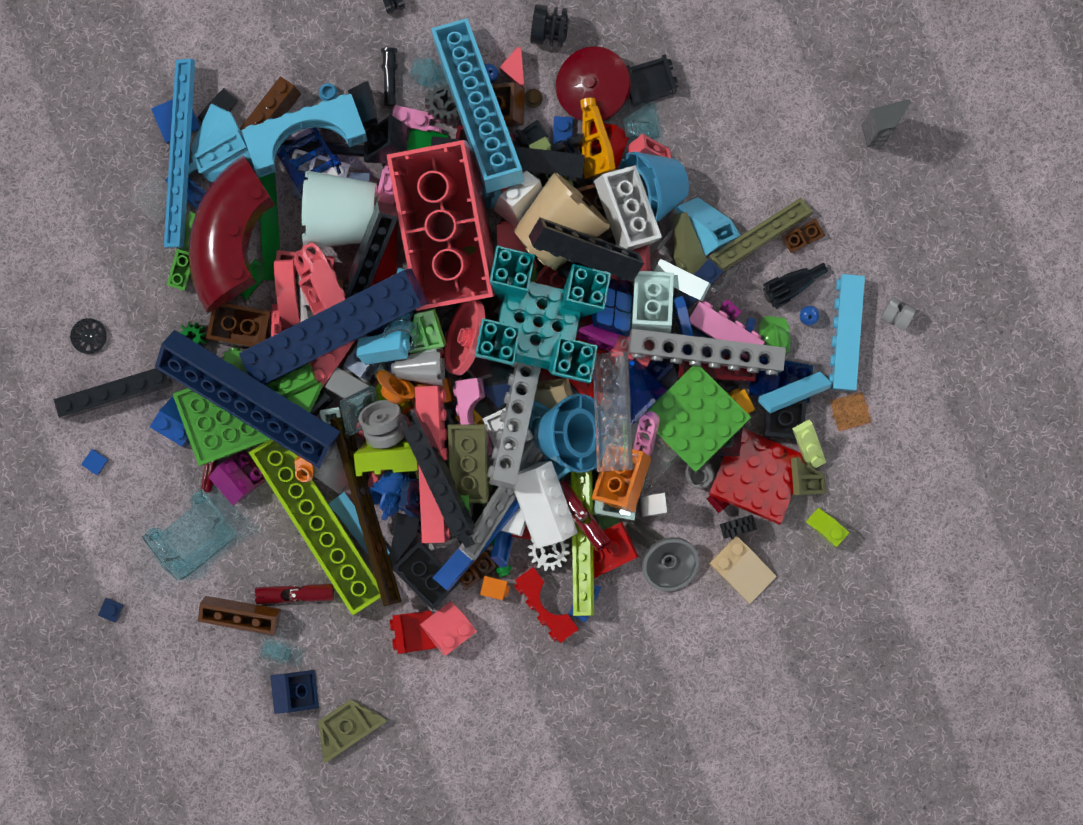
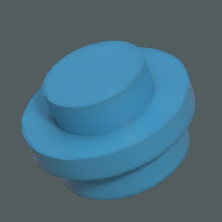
M330 83L322 85L319 89L321 100L330 101L336 99L338 96L337 88Z

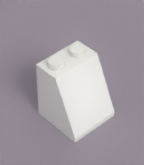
M528 171L523 173L524 182L510 186L499 196L494 208L497 214L514 227L517 226L542 190L540 180Z

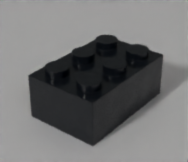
M420 541L392 568L432 610L461 583L458 580L447 591L433 579L436 573L443 567V564Z

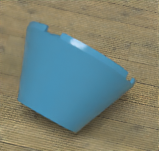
M635 151L626 154V158L621 160L619 170L636 165L654 217L658 223L687 197L689 181L686 170L681 162L674 158Z
M573 394L564 398L537 420L533 432L534 442L539 452L573 472H588L596 468L601 457L605 456L609 444L607 418L604 411H600L596 405L597 401L585 394Z

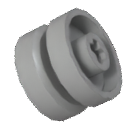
M381 400L369 404L361 411L358 420L368 445L379 449L388 448L397 444L405 437L403 433L404 427L400 420L402 413L398 404L391 403L388 400Z

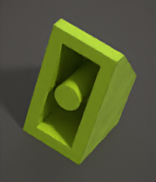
M817 508L806 521L811 528L834 548L849 534L841 524L820 508Z

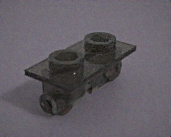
M636 517L634 520H629L625 525L628 535L647 549L664 538Z

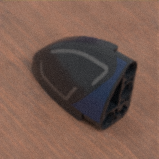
M475 357L469 369L459 376L462 380L483 378L485 397L488 396L485 402L495 413L506 408L504 398L506 392L510 391L508 380L510 374L514 373V367L509 364ZM520 371L522 376L529 377L526 371ZM520 388L516 389L519 395L523 392Z

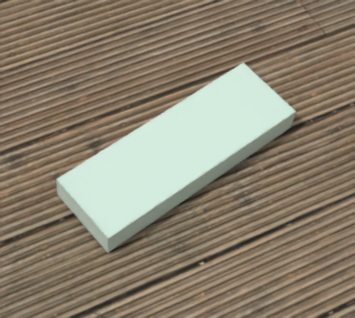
M662 259L659 260L654 272L674 273L673 287L703 301L711 285L709 282Z

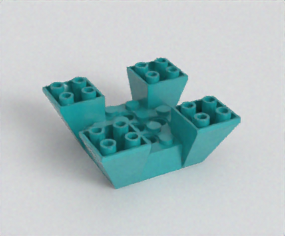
M496 246L489 284L501 303L497 322L482 318L474 356L509 365H514V362L547 369L552 375L591 383L598 346L576 341L575 339L579 319L604 310L611 273L573 264L564 289L530 282L535 258L534 254ZM537 305L543 306L544 309H539ZM514 318L520 319L522 323L516 322ZM533 323H538L541 327H536ZM552 327L558 328L560 332L554 331ZM530 341H535L537 346L532 345Z

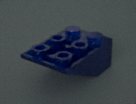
M759 357L763 365L768 363L767 357ZM785 360L784 371L778 373V375H767L766 371L759 370V373H756V380L750 381L749 396L759 397L813 374V365ZM810 397L803 399L807 400V403H810Z

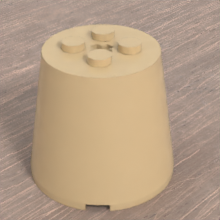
M554 173L514 228V232L519 238L518 240L526 247L525 249L530 254L536 255L543 265H548L554 270L558 269L568 260L561 256L555 257L550 252L544 250L538 251L532 246L529 234L539 217L596 238L611 227L606 218L593 205L589 207L582 200L584 196L558 173Z

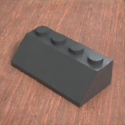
M910 99L871 109L861 125L867 147L879 148L884 146V143L887 142L910 105Z

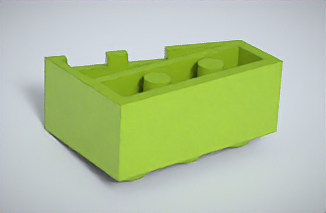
M407 440L400 441L388 448L380 449L371 447L366 441L354 453L356 476H362V472L367 471L381 474V470L388 469L393 470V473L419 470L418 462Z

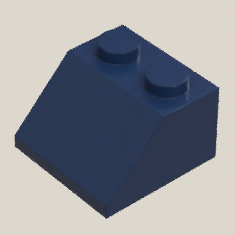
M315 670L270 675L274 714L319 708Z

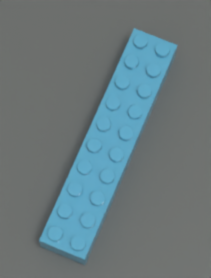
M468 18L431 28L433 42L486 193L523 183L522 168Z

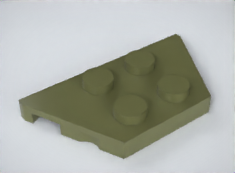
M352 699L318 721L324 764L387 722L386 718Z

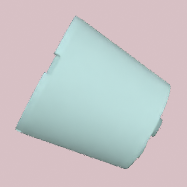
M306 171L305 177H308V180H304L302 196V225H306V233H302L303 246L311 242L319 248L361 243L377 201L381 202L380 195H377V183Z

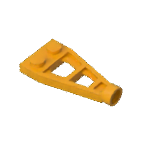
M585 98L580 100L583 111L582 133L585 137L582 142V154L585 155L583 173L584 179H592L615 170L613 150L598 106H596L595 98ZM594 121L597 133L590 135L591 122ZM598 139L602 151L592 156V141Z

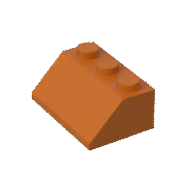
M609 444L591 499L634 513L651 457L643 451Z

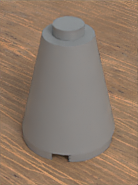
M433 348L410 354L406 359L395 360V363L391 364L392 375L395 374L398 379L443 386L444 382L442 380H445L444 358H440L443 348Z

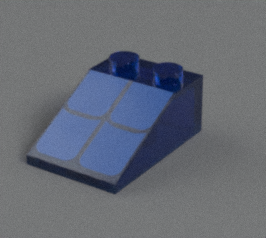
M610 277L604 310L591 314L594 327L629 337L633 305L631 284Z

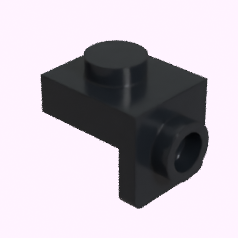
M539 120L534 121L523 130L517 129L515 131L518 135L516 137L518 143L522 147L525 146L529 148L530 144L541 138L549 137Z

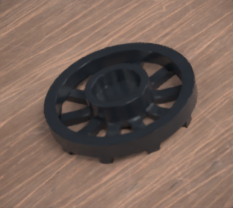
M85 318L78 321L72 327L70 339L74 348L79 352L93 354L103 348L106 343L107 333L105 327L99 321ZM84 322H90L89 328H86ZM93 322H95L98 326L92 330ZM80 324L83 326V331L77 328ZM101 328L103 333L96 334V331ZM75 330H77V331L80 332L81 334H80V335H74ZM103 336L102 342L98 341L97 337ZM74 338H81V340L75 343ZM84 342V347L82 350L78 346ZM94 342L99 344V347L96 349L93 345ZM88 344H90L92 349L90 351H86Z

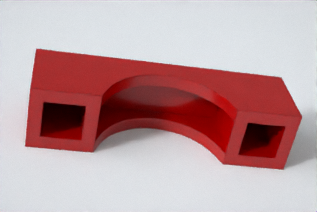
M534 567L515 579L517 584L514 587L520 595L524 593L528 598L525 602L531 610L536 609L539 613L537 619L543 626L547 624L551 630L548 634L554 642L558 640L561 643L579 630L568 614L555 615L543 607L540 600V591L545 582Z

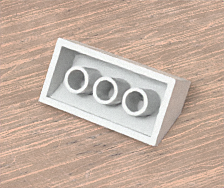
M540 461L519 471L513 490L535 548L561 542L577 534L578 531L552 461Z

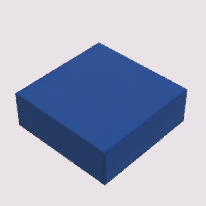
M91 449L81 465L98 476L108 462V459Z

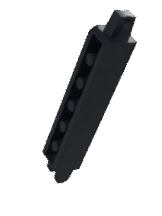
M414 408L410 410L415 422L414 425L411 426L405 414L400 415V420L404 427L403 433L452 537H456L458 541L461 540L464 547L469 548L475 545L471 536L474 534V522L427 423L422 422L418 411Z

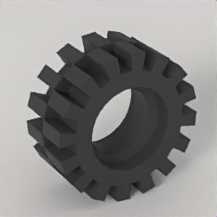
M753 515L719 524L724 539L757 530Z

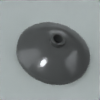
M677 537L665 538L654 543L647 550L642 561V572L646 581L652 587L661 591H674L683 588L693 580L699 568V556L694 546L688 541Z

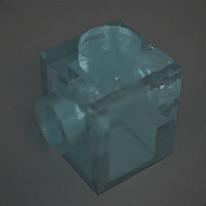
M415 57L409 76L410 79L416 81V84L426 87L427 84L432 86L433 81L437 82L440 71L437 70L438 67L434 60L424 58L423 60Z

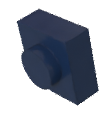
M105 598L98 616L117 623L124 605Z

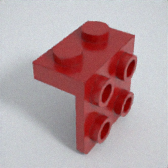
M432 611L392 615L393 619L389 620L390 629L395 632V639H392L393 650H397V654L436 648L435 644L420 626L422 622L433 615Z

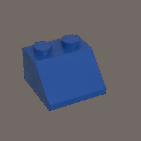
M172 396L159 410L150 428L186 448L190 441Z

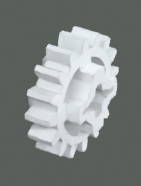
M564 541L559 542L562 547V553L557 551V543L551 544L553 546L552 550L557 555L551 553L545 555V550L543 547H540L539 549H541L542 553L540 558L536 555L534 544L529 545L528 548L532 549V552L528 555L534 556L531 562L535 563L537 561V568L543 565L544 571H547L548 567L551 566L553 571L555 570V565L562 567L561 560L567 561L564 555H569V552L565 551L569 544H564ZM554 557L557 559L553 563H545L548 558Z

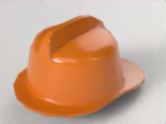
M385 370L377 372V379L382 385L381 394L391 403L401 404L407 399L415 397V387L410 381L398 379L395 375Z

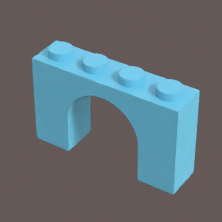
M414 311L395 320L392 326L383 334L358 338L357 357L365 365L408 358V350H410L409 338L412 332L411 318Z

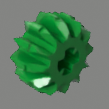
M189 321L187 322L188 328L181 325L180 327L183 331H177L187 338H190L191 334L195 335L196 338H193V341L197 344H208L206 340H203L207 336V333H203L205 327L199 328L198 322H195L192 326V323Z

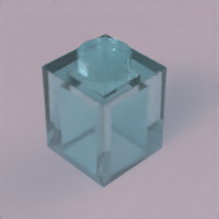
M265 638L260 657L282 664L285 660H289L291 654L290 645L271 638Z

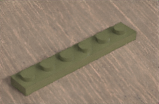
M799 198L716 251L709 258L721 270L725 271L811 216L812 210L802 198Z

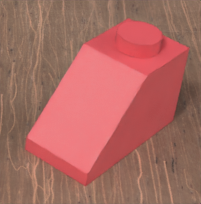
M641 134L627 146L628 153L635 151L671 158L669 148L644 134Z

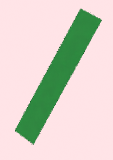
M274 172L258 178L275 204L260 218L264 280L275 281L274 261L276 260L277 250H280L276 174Z

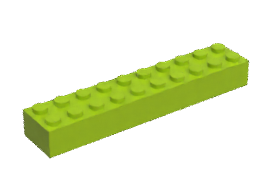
M273 440L266 441L250 451L249 454L352 616L381 599L374 573L314 479L309 482H300L296 478L295 460L297 455Z

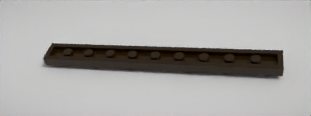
M349 416L331 419V425L340 431L336 443L383 607L400 603L402 600L365 472H362V476H356L354 453L358 448Z

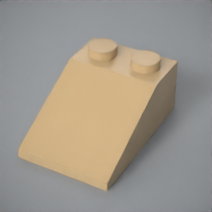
M734 536L708 563L749 604L777 577L737 536Z

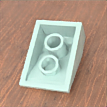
M639 271L634 280L632 329L671 333L674 273Z

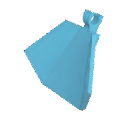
M211 104L191 146L193 162L189 164L188 174L198 169L199 173H202L208 181L213 182L227 166L242 155H244L256 174L245 139L232 113Z

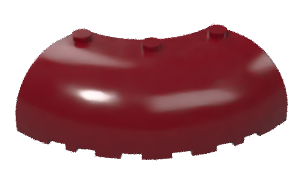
M244 155L227 166L210 185L198 206L189 239L190 272L198 298L207 314L256 284L250 270L247 255L249 240L256 222L266 211L275 205Z

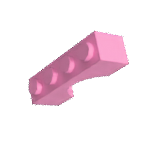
M483 378L455 381L453 390L458 401L456 412L460 416V423L474 424V408L481 399L485 398ZM488 435V455H492L491 438Z

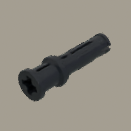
M392 47L381 48V53H383L381 69L384 71V106L396 105L395 71L398 68L396 64V53L398 50Z

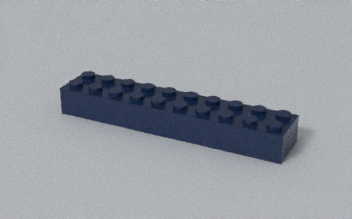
M412 268L406 269L240 352L239 355L248 374L266 385L427 305L428 302Z
M173 330L161 344L155 364L156 369L319 469L331 454L340 433L333 426L325 423L317 416L312 415L299 405L294 404L283 395L273 391L268 386L255 380L250 375L237 369L234 365L224 361L216 354L211 353L176 330Z

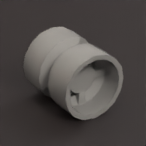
M891 297L880 319L888 323L894 322L895 327L905 331L916 309L907 304L903 306L902 301Z

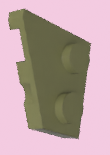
M799 457L791 458L794 495L826 494L825 474L816 471L810 464L802 463Z

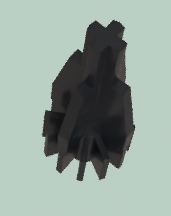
M821 263L810 270L803 268L787 273L780 278L777 276L763 284L764 296L769 303H772V307L778 309L789 303L792 298L815 282V278L827 273L828 268L825 263Z

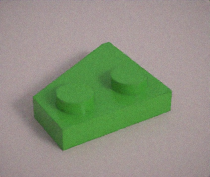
M435 308L417 311L414 314V328L412 329V342L409 353L444 347L446 341Z

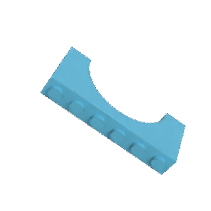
M343 94L336 99L325 100L318 105L304 107L300 111L286 113L276 119H267L264 123L249 125L241 130L258 178L276 172L275 157L279 147L289 136L300 130L315 127L330 129L341 135L349 147L366 142V133L352 95Z

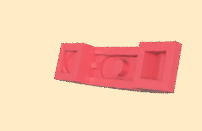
M275 260L274 277L277 304L283 330H286L301 322L295 285L294 260Z

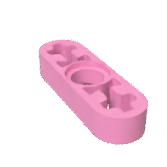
M648 411L640 418L633 449L642 451L641 448L645 446L643 452L648 456L653 452L660 423L656 413ZM642 432L648 434L650 440L645 439Z

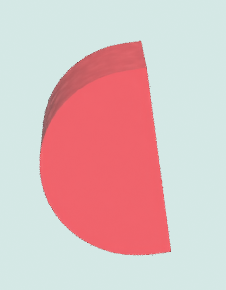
M461 140L388 154L387 161L408 269L412 268L428 302L427 305L416 311L495 296L496 294L489 284L494 260L490 223L478 169L468 142ZM474 246L478 249L470 255L463 247Z

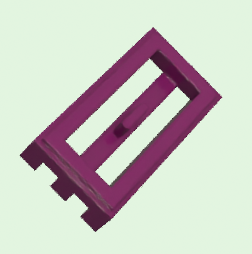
M729 299L720 307L721 311L726 309V314L732 315L731 320L733 322L741 313V310Z

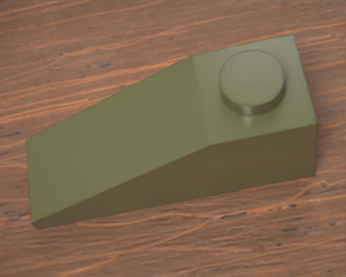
M687 212L673 215L674 260L676 267L692 274L698 271L707 259Z

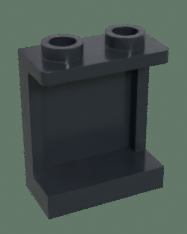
M666 54L662 55L659 59L633 67L627 65L631 78L629 96L633 107L676 94L679 84L677 77L672 75V61L667 59Z

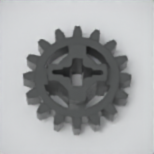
M440 83L439 88L434 85L433 91L428 90V96H425V109H428V115L433 114V120L440 118V123L444 119H447L448 123H450L451 118L457 120L459 114L449 85L444 86L443 83Z

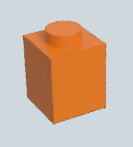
M484 576L480 595L503 600L504 597H508L510 586L507 585L508 581Z

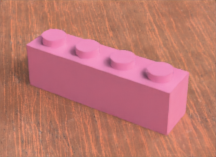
M704 300L702 303L700 301L697 302L689 314L691 326L712 339L764 344V341L761 340V335L754 331L751 333L746 331L745 325L738 321H735V323L728 319L729 315L722 311H719V313L712 309L713 305ZM741 353V357H743L746 360H749V357L746 353Z

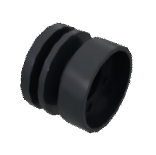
M535 4L530 44L543 45L545 37L549 38L550 47H553L554 39H558L557 48H562L568 32V8H563L561 16H558V7H555L553 14L550 15L548 5Z

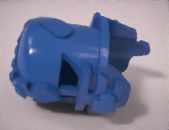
M385 470L377 483L370 487L374 505L380 504L379 508L383 511L382 520L386 521L388 516L393 517L399 511L402 483L410 480L407 473H393V470Z

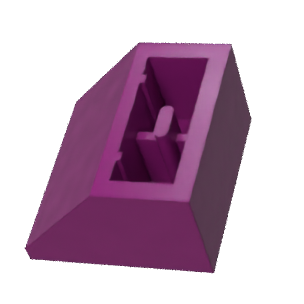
M244 450L218 465L209 476V479L233 506L245 499L266 480L258 466Z

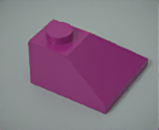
M597 322L580 328L577 331L576 337L610 352L617 343L621 329L616 328L614 322L610 326Z

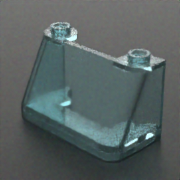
M203 489L193 494L190 500L193 507L164 531L161 528H151L142 536L162 568L176 580L187 578L231 543L237 536L236 529Z

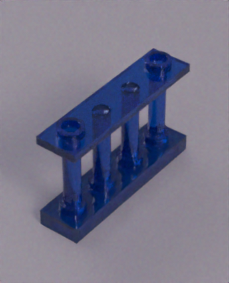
M316 127L309 128L312 133L287 146L286 144H281L277 151L278 158L300 194H303L304 180H308V177H305L303 172L299 173L297 169H299L300 165L325 153L329 161L310 171L323 173L333 167L338 175L341 174L339 166L342 163L339 157L332 154ZM315 139L320 147L297 159L289 157L290 152Z

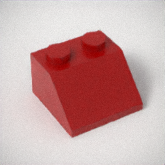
M591 123L590 135L597 133L595 123ZM603 123L613 150L615 169H617L631 134L617 125ZM598 139L592 141L591 154L594 156L602 151Z

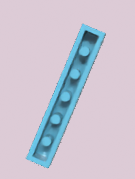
M842 274L840 279H836L835 290L839 292L838 298H835L834 301L837 317H833V328H836L835 336H832L831 347H834V355L830 356V366H833L832 374H829L828 378L832 383L831 390L855 392L857 389L865 276Z

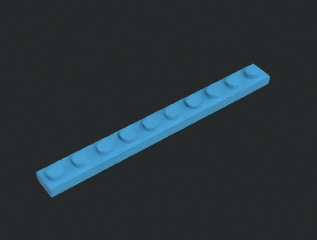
M194 59L175 60L164 233L165 248H184L196 61Z

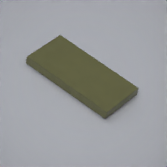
M449 424V471L460 495H469V503H488L490 499L489 477H487L489 470L487 424Z

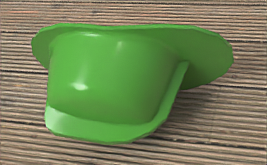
M764 317L759 324V335L762 336L763 345L785 347L786 356L791 345L788 322L785 318Z

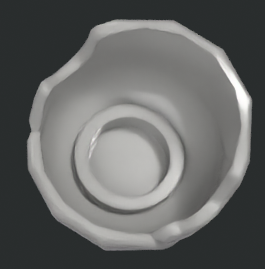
M708 462L697 472L687 465L685 477L687 482L694 488L704 489L713 482L714 471L712 465Z

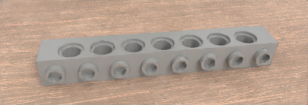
M638 329L630 330L627 354L632 355V358L643 359L646 356L651 357L652 361L670 359V362L675 364H682V361H687L692 366H701V363L709 364L710 368L728 366V370L739 371L740 368L747 369V372L759 373V370L766 371L767 375H778V373L784 371L786 352L785 347ZM650 341L653 344V350H646L644 342ZM665 343L672 346L671 353L664 351L663 346ZM683 346L691 348V355L683 353ZM703 348L710 350L711 355L709 358L702 355ZM723 350L729 353V360H724L721 357ZM741 353L748 355V362H743L740 359ZM760 355L767 357L768 363L766 365L760 362Z
M530 341L532 345L537 346L535 341ZM514 362V365H512L514 373L510 374L508 380L510 391L506 392L504 398L506 409L502 410L500 416L502 427L501 429L498 428L496 434L498 445L494 447L492 452L494 463L493 466L490 465L487 477H490L489 484L513 489L516 485L541 370L539 367ZM520 371H526L529 377L522 376ZM516 389H522L525 395H519ZM512 407H518L521 413H515ZM508 425H514L517 432L510 431ZM504 443L511 444L513 450H507L504 447ZM500 462H506L509 469H503Z

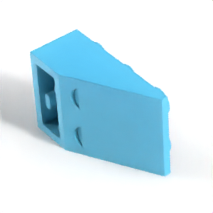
M699 197L674 208L677 213L687 212L705 256L720 250L741 236L731 219Z

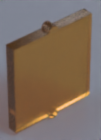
M862 392L830 400L833 411L832 417L835 418L838 431L871 422L867 410L868 405L865 403Z

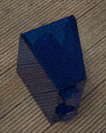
M635 358L630 362L626 360L619 367L621 371L617 375L613 373L607 379L609 384L604 388L630 426L636 423L667 392Z

